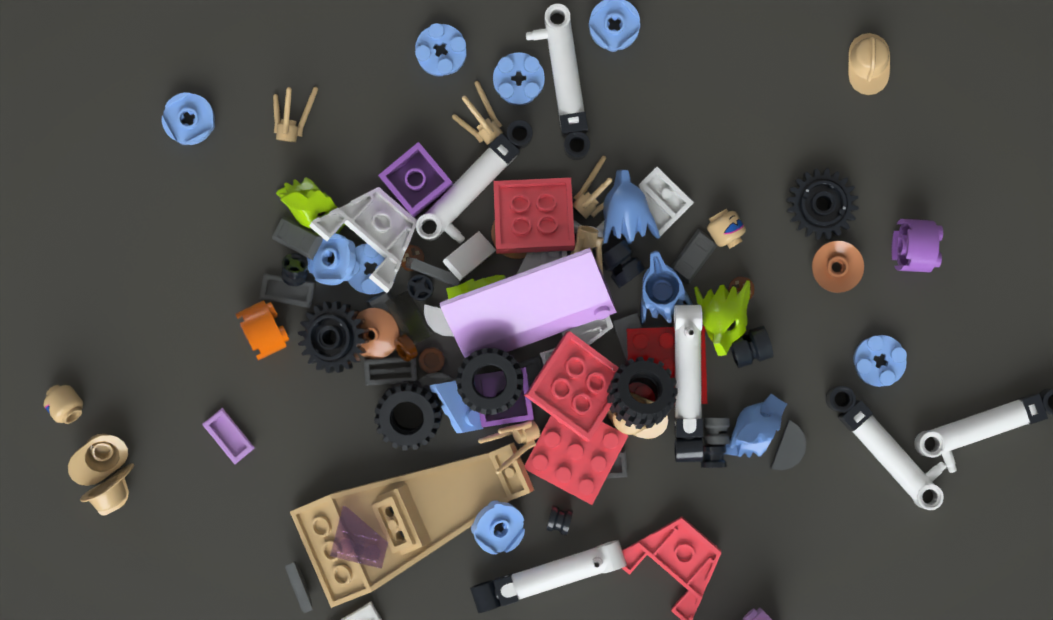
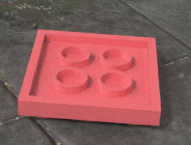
M571 178L494 181L496 254L573 251L575 249Z
M567 331L524 396L585 441H590L612 403L607 402L609 395L607 390L619 367L571 331Z
M550 416L524 466L532 474L593 505L628 435L601 422L591 440L585 441L553 416Z

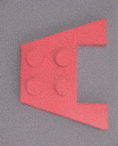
M681 516L623 549L627 566L622 569L630 575L648 555L687 589L685 594L671 608V611L681 620H693L722 550Z

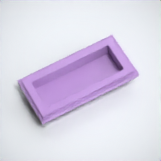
M223 408L202 424L234 464L238 463L255 449Z

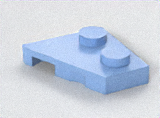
M456 381L429 385L431 392L437 393L442 401L441 408L445 415L450 418L451 425L456 433L483 429L480 413L471 410L469 406L464 404L461 396L458 394Z

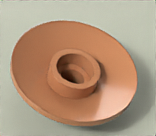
M844 241L829 242L820 247L814 255L812 261L813 276L817 283L827 291L835 293L849 291L860 282L863 276L864 261L862 255L850 243ZM833 263L840 264L841 269L839 272L833 271Z
M368 308L359 312L356 319H365V322L360 327L372 330L375 333L374 339L369 338L368 332L362 335L363 338L369 340V343L361 344V347L367 351L361 355L369 359H382L390 355L395 350V339L400 337V329L396 319L388 311L381 308Z

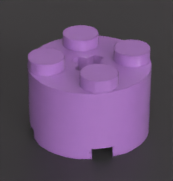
M900 219L897 222L898 225H901L899 231H894L892 237V260H897L899 265L894 266L897 271L929 273L934 267H940L942 255L939 252V241L943 238V227L936 225L931 220Z

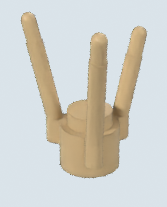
M475 81L474 84L491 120L489 118L485 120L466 96H462V100L479 121L480 125L476 127L479 132L457 115H452V118L475 136L479 143L484 141L489 145L501 133L503 134L500 129L502 124L496 118L479 81Z
M291 87L286 89L284 119H281V122L278 95H273L274 133H276V140L296 142L297 136L302 137L303 127L318 91L317 87H314L298 127L296 126V121L289 120Z
M606 156L601 157L581 190L573 197L576 200L573 203V207L585 219L590 215L594 218L604 208L603 203L596 207L599 203L596 198L612 182V178H608L592 194L589 192L585 194V192L601 169Z
M579 226L575 240V249L571 251V254L588 248L592 251V248L596 247V261L603 274V238L598 237L599 231L589 226Z
M527 420L520 424L500 428L498 433L478 440L481 444L513 434L518 444H524L495 470L496 474H500L528 449L536 446L534 440L540 437V431L534 420Z

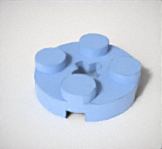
M626 0L601 1L593 9L589 20L590 35L594 42L611 52L629 47L636 40L640 29L639 13ZM611 18L614 21L617 19L621 21L619 24L620 30H610L608 28Z
M432 24L421 32L416 41L415 55L421 68L433 76L453 74L465 62L467 56L466 42L462 34L450 25ZM445 44V49L448 53L446 55L441 54L439 57L436 56L435 46Z
M512 53L501 58L493 73V84L496 92L501 98L512 105H525L532 102L544 87L545 76L543 68L535 57L526 53ZM517 72H521L522 76H526V81H522L520 86L516 85V81L511 80V77L516 76Z
M186 92L177 94L165 105L162 115L163 128L170 138L182 145H195L204 141L215 128V114L212 106L206 99L197 94ZM186 112L190 115H195L192 125L182 123Z
M337 233L328 241L323 239L313 260L307 257L309 272L313 273L317 282L333 286L341 284L343 281H349L353 276L356 262L354 242ZM332 253H334L335 259L331 264L328 262V257H332Z
M368 243L357 246L355 248L356 262L353 276L348 281L355 290L364 294L371 295L383 292L384 290L369 278L371 273L366 275L364 271L366 270V263L373 264L375 262L379 266L385 258Z
M871 336L857 346L853 362L857 374L863 382L876 387L890 386L902 377L906 369L907 353L901 344L890 336ZM883 354L885 356L884 360L887 361L886 365H881L877 368L876 361L873 360L874 356Z
M494 500L477 514L471 526V531L474 534L475 541L484 551L490 554H498L497 552L503 551L507 553L515 549L523 539L525 532L523 528L524 518L513 505ZM499 523H503V531H496L494 533V527Z

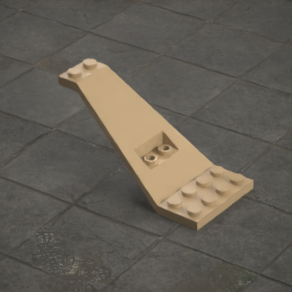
M513 442L491 452L337 491L290 511L331 608L378 589L470 528L477 514L491 501L498 500L508 503L513 499L534 491L535 489L521 457L516 459L500 474L495 473L497 468L518 451L515 443ZM400 531L403 532L404 538L401 536Z

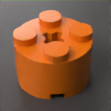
M263 300L235 314L237 319L242 317L244 320L240 323L241 328L252 350L258 349L260 352L259 355H256L258 361L287 347L285 342L289 341V337L283 325L277 326L274 319L278 315L271 302L266 304Z

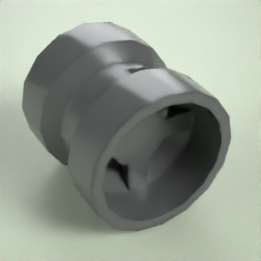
M704 418V426L707 428L704 444H730V436L727 434L730 418Z

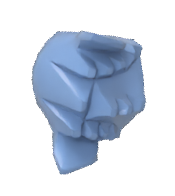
M617 170L614 186L607 194L603 203L605 219L604 243H607L612 230L613 235L621 239V234H623L629 244L634 241L638 231L643 237L647 226L655 238H660L644 193L631 183L628 170Z
M658 251L650 252V267L643 277L640 323L641 325L645 323L647 309L650 310L653 318H658V313H660L667 323H671L675 305H683V301L687 305H693L676 272L668 265H665Z
M770 394L764 402L744 408L737 418L730 444L725 445L726 452L724 454L741 457L745 453L750 458L754 452L757 456H761L774 438L776 430H780L782 414L787 403Z

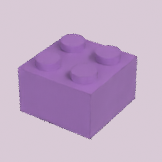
M419 142L378 175L412 217H416L453 185L452 181Z
M527 367L521 368L524 379L523 390L519 399L504 412L494 415L480 414L482 427L535 419L532 401L524 396L530 387ZM503 371L475 375V387L483 396L495 397L505 388L506 378Z

